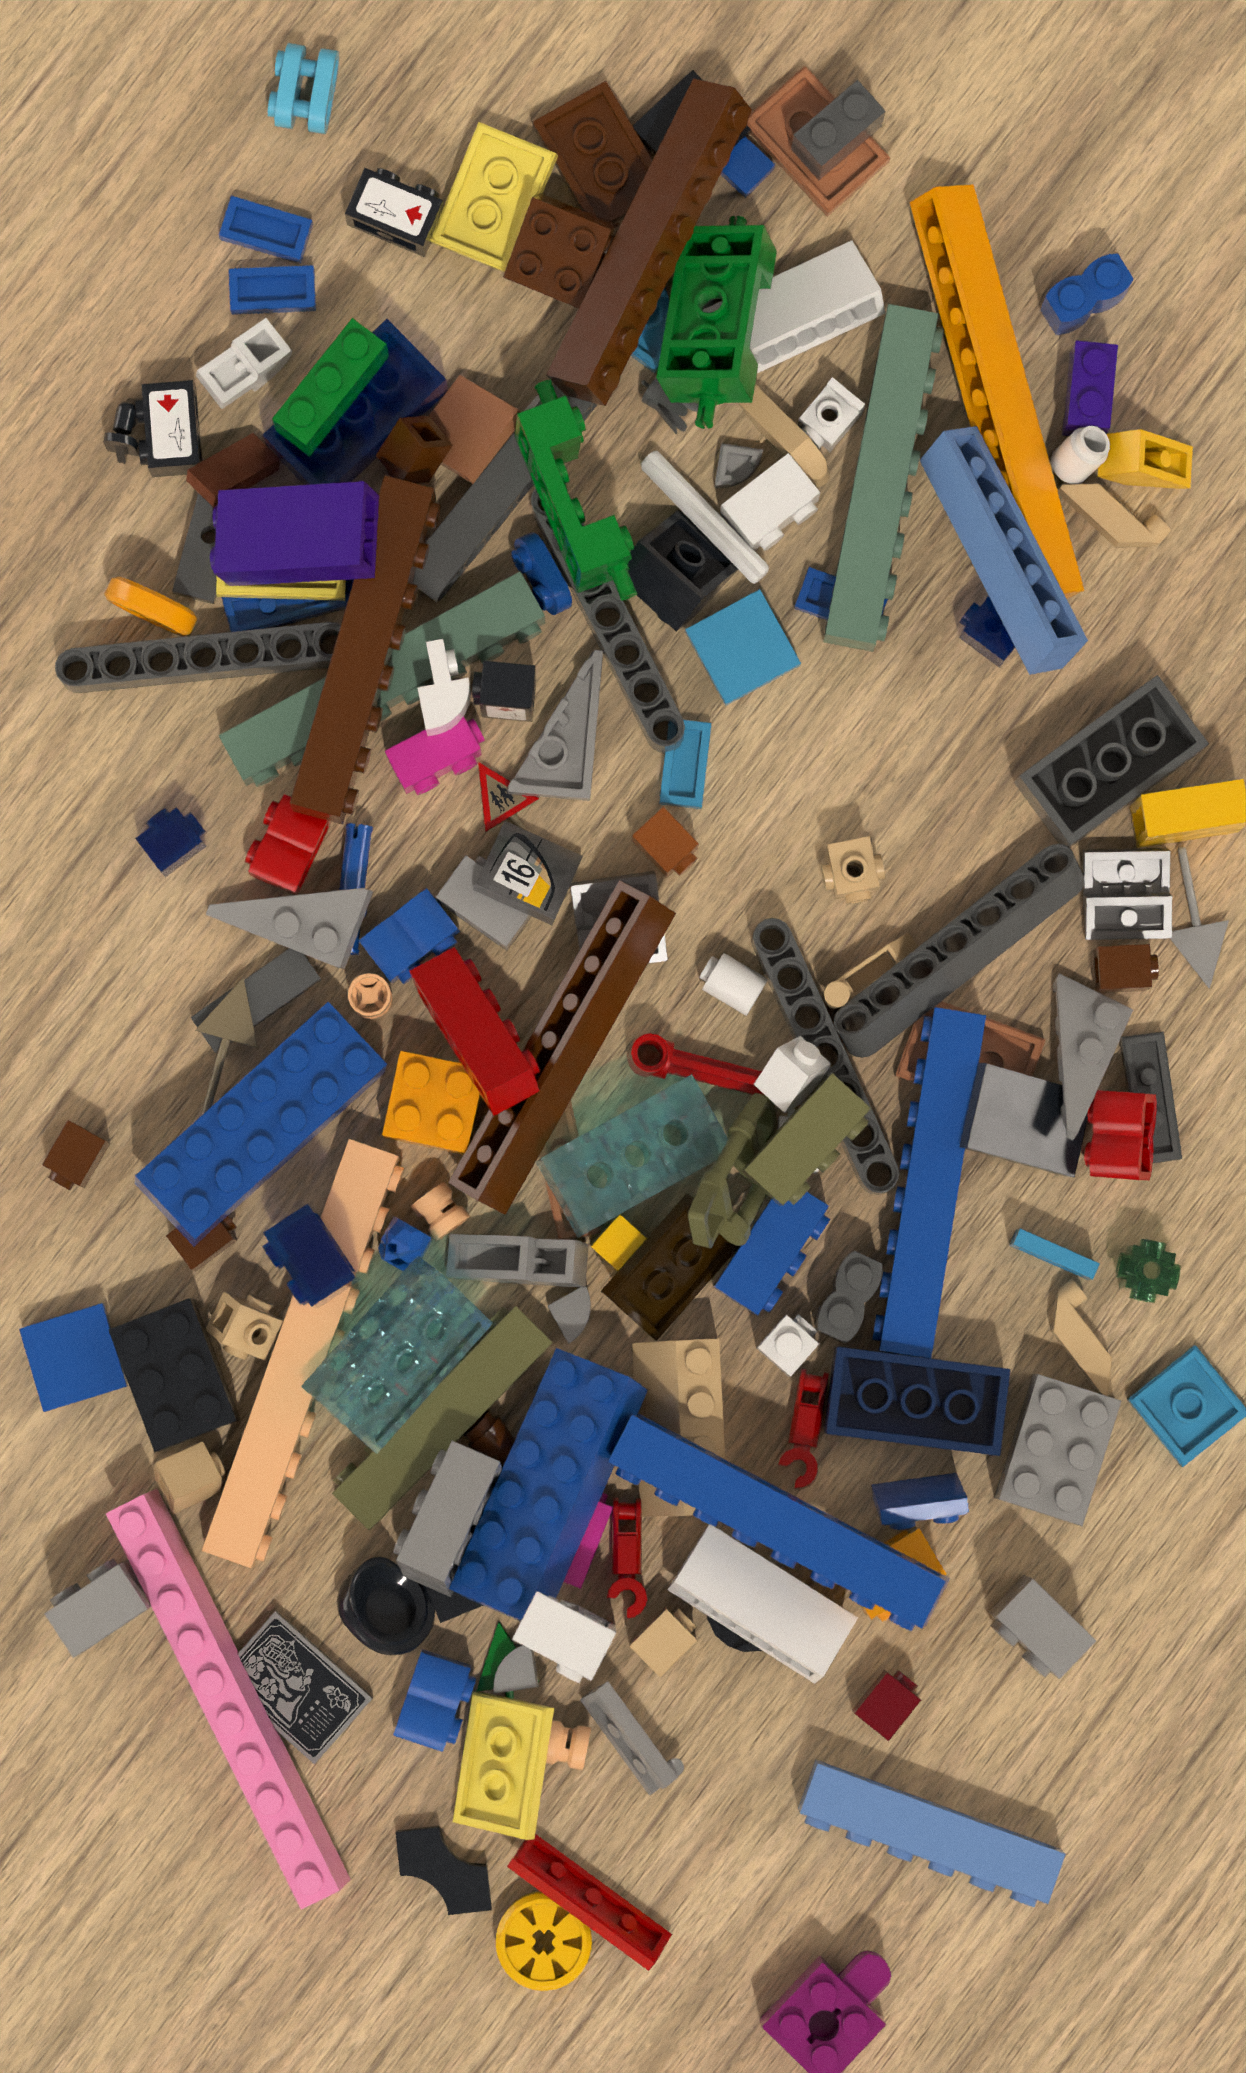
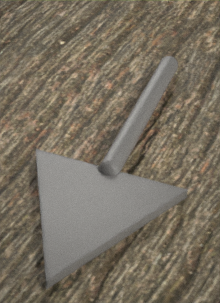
M1179 847L1178 855L1193 927L1172 931V938L1170 939L1210 989L1229 920L1201 925L1187 851L1185 847Z

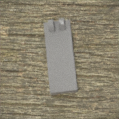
M608 1681L591 1690L580 1699L649 1795L659 1788H666L682 1774L684 1770L683 1762L678 1758H673L669 1761L664 1759Z

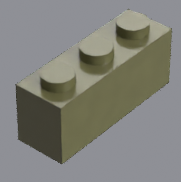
M833 1073L828 1074L744 1166L741 1172L779 1206H784L787 1201L795 1205L811 1187L806 1180L817 1168L822 1173L825 1172L838 1158L840 1153L835 1148L846 1136L853 1140L866 1127L869 1121L864 1116L871 1108Z

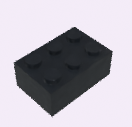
M188 1298L108 1329L154 1452L165 1450L241 1420L208 1332L205 1330L206 1327L197 1303L193 1298Z

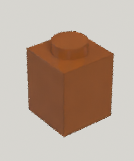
M664 806L632 835V842L666 878L674 871L681 876L698 859L693 853L698 850L699 843Z

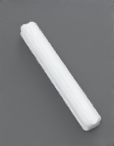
M658 451L651 452L641 462L642 470L751 583H757L769 571L768 564Z

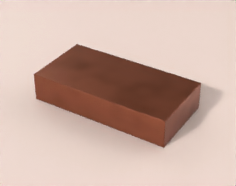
M251 433L189 468L186 481L214 508L218 505L219 490L247 489L279 471L280 458L254 433Z

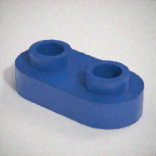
M534 532L516 539L514 542L515 550L511 553L512 560L518 571L526 574L533 587L532 593L542 611L547 610L551 615H556L569 609L572 606L570 590L543 540Z

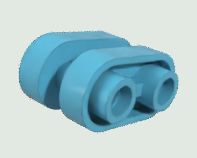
M287 43L285 51L278 50L275 62V76L280 77L278 92L271 91L268 102V117H274L276 127L293 129L296 117L308 118L309 132L327 133L338 76L339 51L321 48L318 61L306 59V46ZM303 76L314 78L311 101L299 100Z

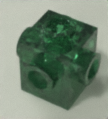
M1141 1239L1140 1246L1130 1245L1127 1246L1126 1253L1120 1252L1115 1277L1121 1278L1119 1289L1130 1291V1299L1155 1303L1156 1296L1166 1297L1168 1296L1169 1289L1176 1290L1181 1265L1175 1264L1176 1253L1165 1251L1166 1243ZM1148 1262H1153L1158 1267L1157 1275L1154 1279H1149L1144 1275L1143 1268Z

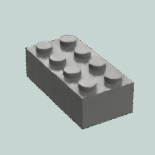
M1157 675L1019 775L1014 784L1057 842L1070 848L1135 801L1140 795L1146 793L1202 752L1209 743Z

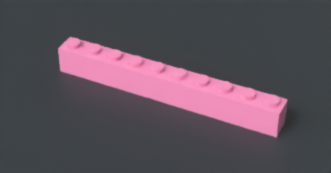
M158 1489L147 1492L106 1513L300 1909L302 1910L340 1891L351 1879L278 1731L274 1729L240 1660L239 1652Z

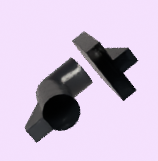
M128 398L127 401L118 404L113 424V431L116 433L107 432L104 435L103 443L107 451L116 453L118 463L126 464L127 455L139 456L137 440L128 436L132 433V428L138 424L135 399Z

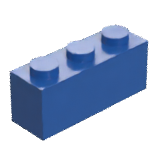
M808 1192L795 1205L787 1201L784 1206H779L771 1199L750 1230L751 1235L746 1244L739 1247L713 1288L756 1316L759 1315L762 1309L770 1313L783 1293L777 1287L785 1273L793 1277L807 1255L800 1250L809 1236L817 1241L829 1223L830 1218L824 1215L829 1206Z

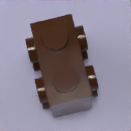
M539 193L531 199L503 278L579 309L615 237L619 225Z

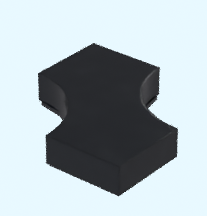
M440 1826L396 1830L400 1876L417 1877L431 1884L444 1899L448 1915L492 1910L487 1864L470 1863L456 1856L444 1842Z

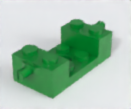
M731 216L727 226H695L693 234L689 241H687L675 266L656 378L671 403L699 404L695 425L705 429V425L708 429L713 427L716 405L723 403H752L758 363L750 350V342L759 289H771L777 250L764 225H746L747 220L742 216H737V220L735 216ZM716 298L723 300L721 306L716 311L710 313L703 312L704 305L710 300Z
M551 380L542 381L534 387L542 405L517 413L515 440L577 593L613 580L620 600L630 599L637 595V591L628 572V563L632 559L630 551L634 550L629 530L626 525L619 527L615 515L582 526V523L586 522L585 515L578 498L570 499L566 483H569L570 480L564 463L578 459L580 444L584 442L582 432L586 431L585 423L577 406L571 408L566 396L557 397Z

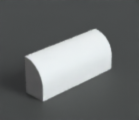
M852 240L774 276L771 289H759L750 342V350L758 363L757 373L886 314L881 288ZM722 301L703 309V312L710 313L716 311L721 306Z
M710 1524L691 1550L667 1589L814 1684L824 1677L858 1619L852 1613Z

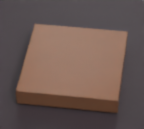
M459 375L429 414L453 445L441 465L474 484L516 429L517 413H520V410Z

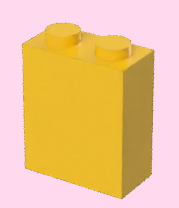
M1244 779L1140 795L1130 806L1137 848L1238 833L1246 826V789Z

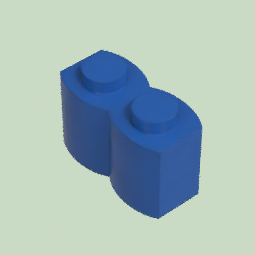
M1119 254L1102 256L1093 261L1084 270L1082 275L1067 277L1055 284L1047 293L1040 311L1055 335L1070 333L1081 327L1088 320L1091 313L1107 311L1120 303L1134 278Z
M426 888L363 936L359 942L392 984L399 979L405 984L412 979L409 971L421 965L420 963L432 953L438 956L453 948L458 943L454 936L460 931Z
M422 1649L393 1736L441 1752L444 1751L446 1742L455 1745L463 1719L457 1718L455 1715L460 1700L469 1703L476 1682V1677L469 1675L471 1665Z

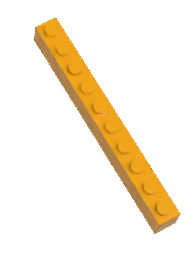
M974 184L934 187L909 203L970 427L977 426L1057 582L1066 599L1085 590Z

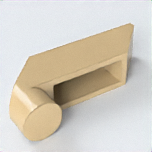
M755 385L752 403H738L739 406L770 443L784 456L788 453L792 456L815 487L825 485L830 478V472L822 453L810 437Z
M1064 484L1058 490V494L1115 548L1157 546L1171 533L1168 525L1154 514L1142 525L1100 484Z
M909 932L891 942L834 982L829 983L823 992L825 1003L833 1009H840L918 948Z
M1070 1279L1057 1289L1051 1333L1099 1394L1107 1396L1112 1357L1076 1312L1075 1308L1086 1301L1087 1297L1075 1281Z

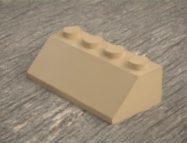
M719 1338L632 1343L633 1379L648 1389L638 1414L725 1459ZM641 1480L639 1484V1498H641L642 1517L693 1516L694 1507L681 1500L678 1506H675L654 1495L656 1487Z

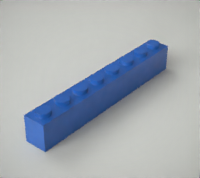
M935 1007L933 1017L924 1016L920 1041L929 1042L926 1059L917 1058L913 1083L922 1085L919 1102H910L907 1126L915 1128L912 1145L904 1143L900 1169L908 1170L906 1186H897L893 1212L901 1213L899 1230L890 1229L886 1254L893 1255L894 1261L892 1273L883 1271L879 1297L887 1298L885 1316L876 1314L872 1340L881 1341L880 1351L932 1358L965 1149L959 1146L979 1064L986 1015Z
M641 1414L631 1415L608 1461L618 1467L615 1474L635 1485H639L641 1480L656 1487L654 1495L675 1506H678L681 1500L695 1508L693 1516L715 1527L719 1521L734 1529L732 1536L737 1540L752 1547H755L757 1542L773 1549L770 1555L773 1559L791 1568H794L796 1563L812 1570L810 1578L831 1589L834 1588L835 1584H838L850 1590L849 1599L870 1610H873L875 1604L891 1612L888 1618L890 1621L909 1631H912L914 1626L922 1629L927 1625L950 1580L949 1577Z

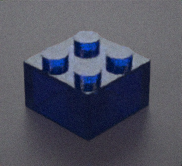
M306 1204L263 1232L269 1241L262 1246L276 1268L281 1269L285 1266L293 1278L286 1284L300 1305L303 1304L304 1306L309 1303L311 1307L318 1309L361 1280L315 1208L309 1204Z

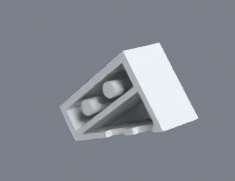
M536 1592L512 1640L556 1662V1671L577 1683H580L582 1677L592 1681L616 1634V1625L577 1604L562 1599L559 1603V1600L549 1595L548 1597L540 1592Z

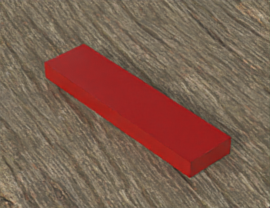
M535 1834L534 1839L523 1840L507 1865L509 1869L648 1971L654 1966L672 1936L669 1931L537 1834Z

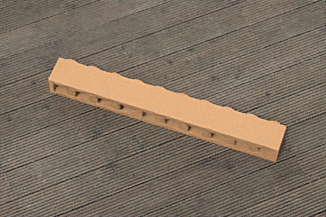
M348 1139L204 1542L203 1552L248 1568L254 1567L257 1560L264 1562L273 1539V1537L266 1535L271 1519L279 1521L287 1500V1496L281 1494V1490L286 1477L294 1479L302 1458V1454L295 1452L301 1436L309 1437L317 1413L310 1411L315 1395L324 1396L331 1377V1372L325 1370L330 1354L338 1356L344 1341L346 1331L339 1329L345 1313L352 1315L361 1291L354 1288L359 1272L367 1274L375 1253V1249L368 1247L373 1232H382L390 1209L383 1207L388 1190L397 1191L403 1175L404 1168L397 1166L400 1159L397 1155Z

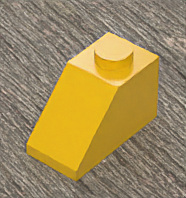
M1142 429L1106 434L1110 441V449L1106 461L1098 467V477L1130 486L1175 489L1191 488L1193 446Z

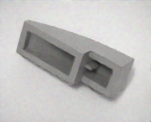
M450 1234L446 1277L513 1284L585 1287L589 1245L577 1240L535 1239L529 1236Z

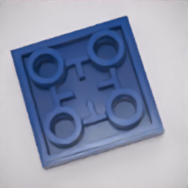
M104 1303L19 1329L43 1412L128 1387L124 1370L108 1329H111Z
M957 1473L871 1484L873 1500L882 1525H889L894 1530L909 1529L916 1525L915 1521L933 1519V1522L938 1524L952 1523L959 1520V1515L969 1513L968 1498Z

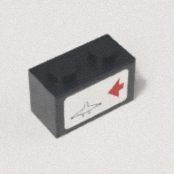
M364 168L345 212L347 225L425 257L431 245L430 239L444 208L443 200L438 198L439 193L421 184H416L415 188L399 182V176L386 169L377 168L376 172Z
M193 380L142 384V397L135 398L138 424L145 423L146 439L138 441L141 465H148L152 477L187 475L189 468L202 462L198 399Z
M483 661V671L474 672L472 689L473 705H480L481 716L484 718L533 722L537 681L535 665Z

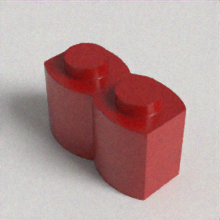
M284 794L279 803L274 800L271 802L263 820V824L267 825L268 829L262 841L257 839L253 841L247 853L245 863L250 864L248 870L250 876L292 895H298L329 830L331 821L294 812L290 806L291 797Z
M1097 1090L1095 1098H1093L1088 1109V1121L1090 1124H1093L1092 1141L1087 1143L1084 1154L1085 1164L1090 1168V1176L1150 1181L1154 1153L1153 1135L1157 1113L1156 1094Z

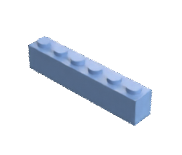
M977 426L943 431L920 459L938 498L1029 675L1063 669L1088 642L1086 635Z
M816 1759L798 1807L800 1814L806 1815L804 1823L828 1832L831 1825L847 1830L845 1838L868 1847H870L872 1840L888 1845L886 1853L909 1862L912 1861L913 1855L930 1861L928 1868L950 1877L953 1876L955 1870L971 1876L970 1884L994 1892L996 1885L1012 1891L1011 1899L1035 1907L1037 1900L1049 1904L1066 1855L1060 1848Z

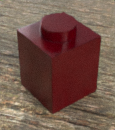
M883 1670L852 1711L889 1741L920 1703L921 1699L913 1693L918 1685L899 1670L893 1676L886 1670Z

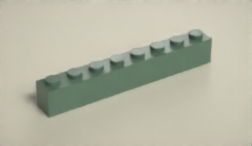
M888 304L838 560L836 580L831 597L830 612L826 623L824 643L873 652L877 640L885 641L889 616L882 615L884 599H893L897 575L890 574L892 557L900 559L905 533L897 532L900 516L908 518L913 492L905 491L908 475L916 476L921 451L913 450L915 435H924L928 410L921 409L923 393H932L936 369L928 368L931 352L939 353L944 328L936 327L939 313Z
M521 572L512 575L405 634L401 650L393 649L389 665L395 667L390 689L388 692L381 690L377 704L378 707L383 708L381 721L392 714L391 707L405 700L407 705L419 701L418 687L434 684L426 642L443 639L445 651L454 649L459 675L451 676V681L464 676L467 673L465 667L478 660L482 664L483 661H492L505 652L502 648L503 646L516 639L520 644L525 643L542 632L540 626L546 624L545 615ZM326 677L218 735L246 786L255 783L256 787H260L279 776L277 770L290 762L294 766L301 765Z

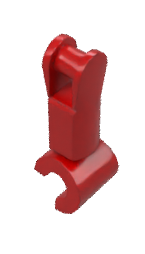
M804 1368L801 1370L788 1438V1443L794 1444L793 1449L786 1451L778 1463V1466L787 1468L795 1461H802L806 1464V1473L796 1479L795 1490H803L810 1487L818 1476V1463L810 1453V1449L817 1448L829 1379V1373L824 1372L823 1376L808 1374L807 1369ZM803 1391L820 1393L818 1405L802 1403Z
M613 1498L612 1574L618 1575V1580L609 1588L607 1599H616L624 1590L633 1592L635 1602L627 1609L626 1619L635 1618L641 1614L647 1602L646 1590L636 1580V1575L642 1574L641 1498H636V1502H619V1498ZM619 1520H636V1532H618Z

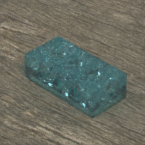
M691 1074L536 1161V1164L578 1238L716 1161L728 1138ZM665 1125H673L680 1131L681 1142L679 1146H672L665 1141L663 1137ZM627 1146H636L643 1152L644 1162L641 1167H635L628 1163L625 1157ZM591 1166H597L605 1172L607 1182L604 1188L594 1187L589 1182L587 1173Z
M417 1256L301 1387L355 1437L378 1454L493 1323L441 1272Z

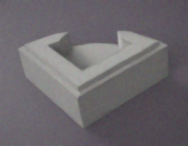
M721 443L715 488L733 487L747 480L757 469L762 458L763 449Z
M586 1285L548 1305L568 1344L582 1333L590 1316L591 1302Z
M523 1645L514 1649L502 1660L494 1678V1694L539 1687L533 1650Z

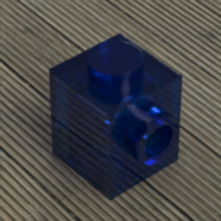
M987 597L981 606L974 602L959 621L965 627L959 638L999 668L1015 649L990 597Z
M177 807L171 812L165 808L156 813L146 822L149 828L135 838L165 878L206 847L200 839V836L206 833L204 828L191 812L183 816Z

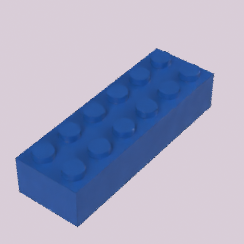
M327 1002L135 1175V1185L194 1247L385 1073L387 1063L343 1016Z
M555 1349L449 1587L450 1590L520 1622L536 1592H540L548 1597L549 1595L557 1597L615 1466L608 1461L631 1415L638 1414L648 1389L629 1376L561 1349Z

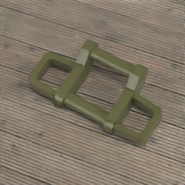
M754 1093L739 1116L732 1122L728 1130L729 1139L711 1171L705 1172L698 1184L697 1193L688 1213L694 1245L712 1248L720 1233L728 1242L742 1246L746 1244L751 1235L750 1226L767 1194L742 1173L741 1170L772 1137L777 1128L775 1105L764 1094ZM733 1166L753 1184L738 1213L733 1212L728 1183L726 1181Z

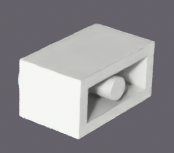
M788 453L721 505L720 514L754 551L760 546L766 551L782 539L784 533L781 530L792 521H795L798 525L803 523L818 510L815 504L819 500L820 492Z

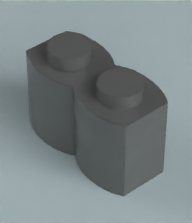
M856 1251L844 1257L834 1275L833 1292L823 1300L817 1311L815 1329L818 1332L841 1343H847L855 1336L864 1318V1303L874 1295L880 1284L882 1263Z

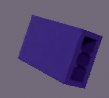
M364 481L219 490L218 505L214 507L212 514L213 525L216 529L215 547H212L210 551V564L213 573L229 586L375 578L379 495Z

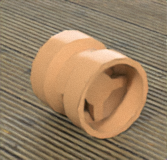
M367 973L358 976L352 981L348 989V999L351 1007L357 1015L364 1019L374 1020L381 1018L388 1013L392 1006L393 995L387 982L377 974Z
M446 1182L441 1183L411 1205V1209L416 1216L424 1218L428 1223V1232L435 1242L470 1218L466 1209L454 1202L452 1199L453 1192Z
M552 1720L546 1763L553 1765L558 1761L565 1762L572 1769L583 1770L591 1727L577 1725L574 1728L565 1727L561 1721ZM566 1741L570 1742L569 1749L565 1748Z

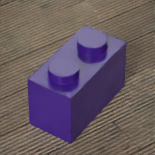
M1075 341L1069 357L1062 436H1070L1076 429L1087 426L1098 427L1105 434L1109 432L1118 345Z

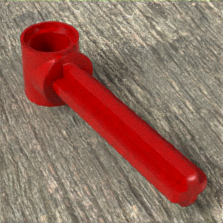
M648 1033L640 1036L628 1051L627 1060L631 1070L642 1077L653 1076L665 1079L668 1073L750 1095L754 1093L763 1094L754 1085L762 1071L674 1049L673 1041L665 1040L657 1034ZM642 1045L654 1046L660 1055L659 1063L654 1066H647L641 1063L637 1055L638 1048Z

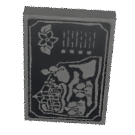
M277 1610L238 1653L274 1729L314 1765L373 1699L365 1689Z

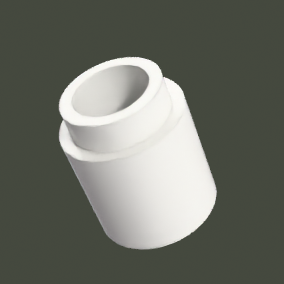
M1095 426L1076 429L1052 453L1051 465L1054 472L1066 483H1082L1106 461L1110 449L1109 438L1104 431Z

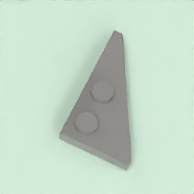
M594 650L584 662L570 689L558 704L545 725L544 731L534 743L526 760L508 785V794L590 801L603 651Z
M359 888L210 904L206 915L335 967L345 969L373 891Z
M1059 973L1052 986L1053 992H1056L1058 1016L1055 1019L1056 1034L1059 1037V1046L1057 1047L1059 1081H1062L1064 1099L1061 1112L1062 1123L1066 1129L1065 1137L1073 1140L1078 1134L1133 1009Z

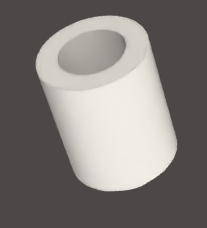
M723 953L719 960L712 956L699 977L706 982L702 989L703 991L745 1016L751 1010L768 981L766 977Z

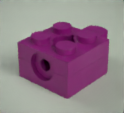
M865 1950L858 1953L838 1973L819 1955L760 2018L761 2027L808 2073H841L886 2026L883 2016L870 2004L889 1985L891 1980L890 1968L883 1956L874 1951Z

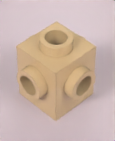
M870 836L827 844L825 852L828 864L821 865L825 890L833 889L835 900L845 898L846 904H856L871 900V893L877 892L880 887L879 880L885 879V871L881 854L873 855ZM853 867L859 871L860 876L852 877L847 873L846 869Z
M224 1291L205 1330L220 1343L224 1344L223 1350L243 1360H246L249 1354L265 1360L269 1350L276 1344L283 1320L270 1311L273 1305L263 1298L249 1294L246 1300Z

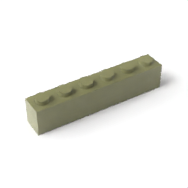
M503 1306L487 1322L486 1326L491 1331L479 1343L475 1338H472L455 1355L461 1362L449 1374L442 1369L425 1386L430 1394L419 1405L411 1400L396 1415L394 1419L400 1424L389 1436L381 1431L364 1448L369 1456L358 1467L351 1462L333 1480L339 1487L332 1494L368 1530H371L432 1468L441 1449L447 1451L452 1441L457 1442L484 1412L553 1344L516 1306L510 1312Z

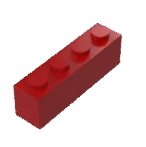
M453 947L409 971L420 999L493 1116L540 1092L534 1076L540 1072V1069L529 1049L521 1052L516 1043L520 1042V1037L510 1019L507 1018L501 1021L497 1014L501 1011L499 1003L490 988L482 991L478 984L482 981V978L471 958L463 961L456 948Z

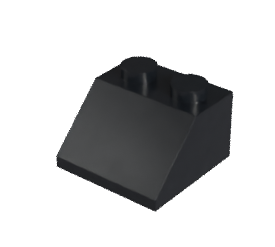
M679 509L637 542L634 550L630 552L632 559L628 563V572L637 591V596L656 613L661 621L671 626L676 632L694 618L738 571L735 565Z

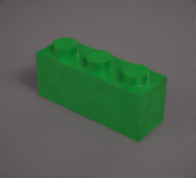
M352 318L274 415L272 421L275 430L310 457L388 359L387 344Z

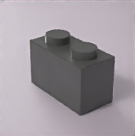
M856 80L793 135L791 150L811 173L820 180L882 127L886 111L866 88Z

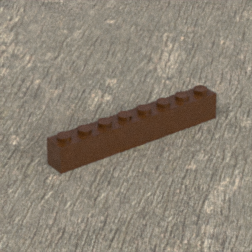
M698 79L692 80L546 374L566 396L606 406L613 391L617 388L620 376L631 354L637 348L639 338L650 316L656 309L657 302L668 279L674 273L676 263L687 241H689L693 234L694 227L704 206L709 202L712 190L723 168L728 164L730 154L742 130L748 123L752 109L735 87Z
M384 475L379 492L375 578L354 579L291 796L290 806L294 812L342 825L346 814H354L359 797V790L354 789L358 772L365 774L371 755V749L365 747L369 732L376 733L378 731L382 718L383 708L377 706L381 690L388 692L393 680L395 667L389 665L393 649L401 650L405 638L406 626L401 625L404 610H412L415 603L418 585L412 584L417 568L424 569L430 548V544L424 543L428 527L436 528L441 511V504L436 503L434 488Z
M619 880L523 1051L529 1049L540 1069V1072L534 1075L540 1092L493 1116L489 1109L448 1182L450 1185L506 1215L675 917L676 913L651 896Z

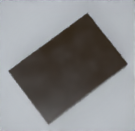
M688 1193L684 1195L601 1290L605 1296L655 1341L663 1335L740 1247L728 1242L720 1233L712 1248L694 1245L688 1219V1213L694 1198Z

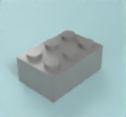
M1033 1374L994 1498L1083 1526L1121 1401L1040 1374Z
M454 1441L451 1442L447 1451L442 1449L439 1451L431 1469V1474L435 1475L429 1491L422 1489L412 1510V1513L417 1515L410 1531L403 1529L394 1548V1554L398 1555L396 1562L404 1577L449 1597L452 1596L454 1591L450 1590L449 1587L502 1471L500 1461Z

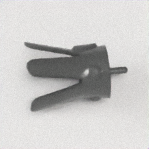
M657 378L651 384L642 380L641 383L647 387L642 397V403L655 409L675 434H677L676 427L680 431H686L687 425L680 416L687 415V408L697 412L699 404L671 403Z

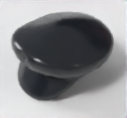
M373 1557L366 1560L343 1581L338 1592L337 1609L342 1622L364 1646L377 1653L392 1656L409 1653L426 1639L433 1628L435 1609L426 1587L404 1577L398 1564L388 1558Z

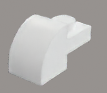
M265 318L234 339L229 349L198 369L196 377L220 408L223 409L252 389L255 392L272 379L287 363L292 350L267 318Z
M443 639L426 642L434 684L417 688L427 736L444 733L460 722L468 709L471 696L469 677L451 681V676L459 675L454 649L445 651Z

